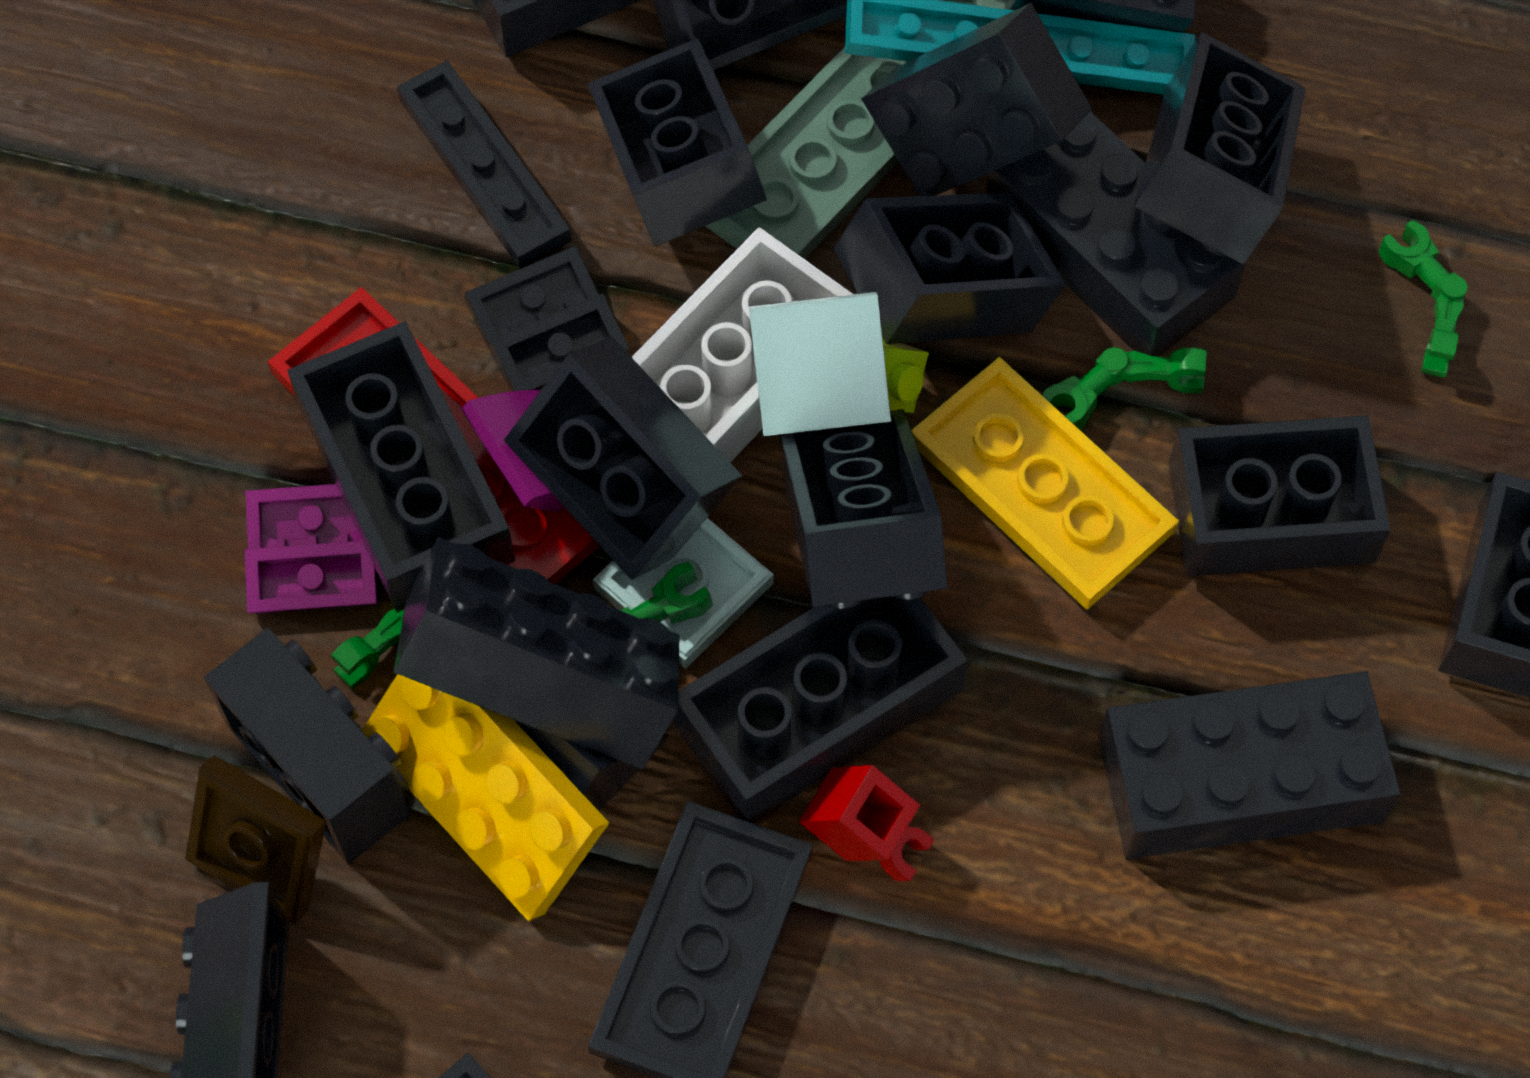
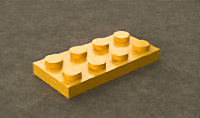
M1000 357L911 430L919 453L1086 610L1176 532L1179 523L1178 519Z
M397 674L362 729L367 738L377 732L386 740L401 761V764L396 768L407 781L408 789L528 921L540 917L547 912L609 825L605 817L513 719Z

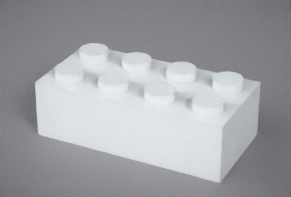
M758 227L632 358L731 463L763 429L749 307L854 294Z

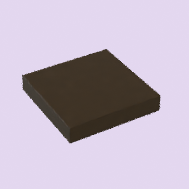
M213 755L199 768L185 859L233 889H238L254 882H269L287 921L295 925L309 911L327 821L216 755Z

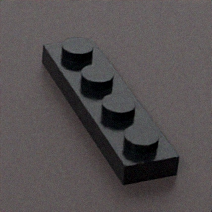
M448 60L397 86L400 102L519 269L526 267L572 241L569 226Z

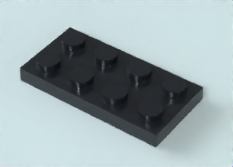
M687 801L588 1044L589 1054L654 1078H727L811 859L813 844Z

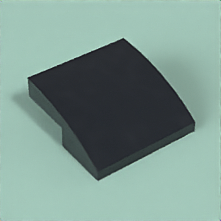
M576 246L476 287L464 294V300L511 391L538 390L543 388L569 353L609 337H613L626 352L629 349L604 294H598Z

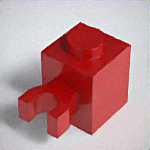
M873 765L831 768L799 820L800 824L845 861H879L882 869L896 881H911L917 871L903 859L902 849L904 844L907 843L914 850H929L935 840L923 829L908 827L920 804Z

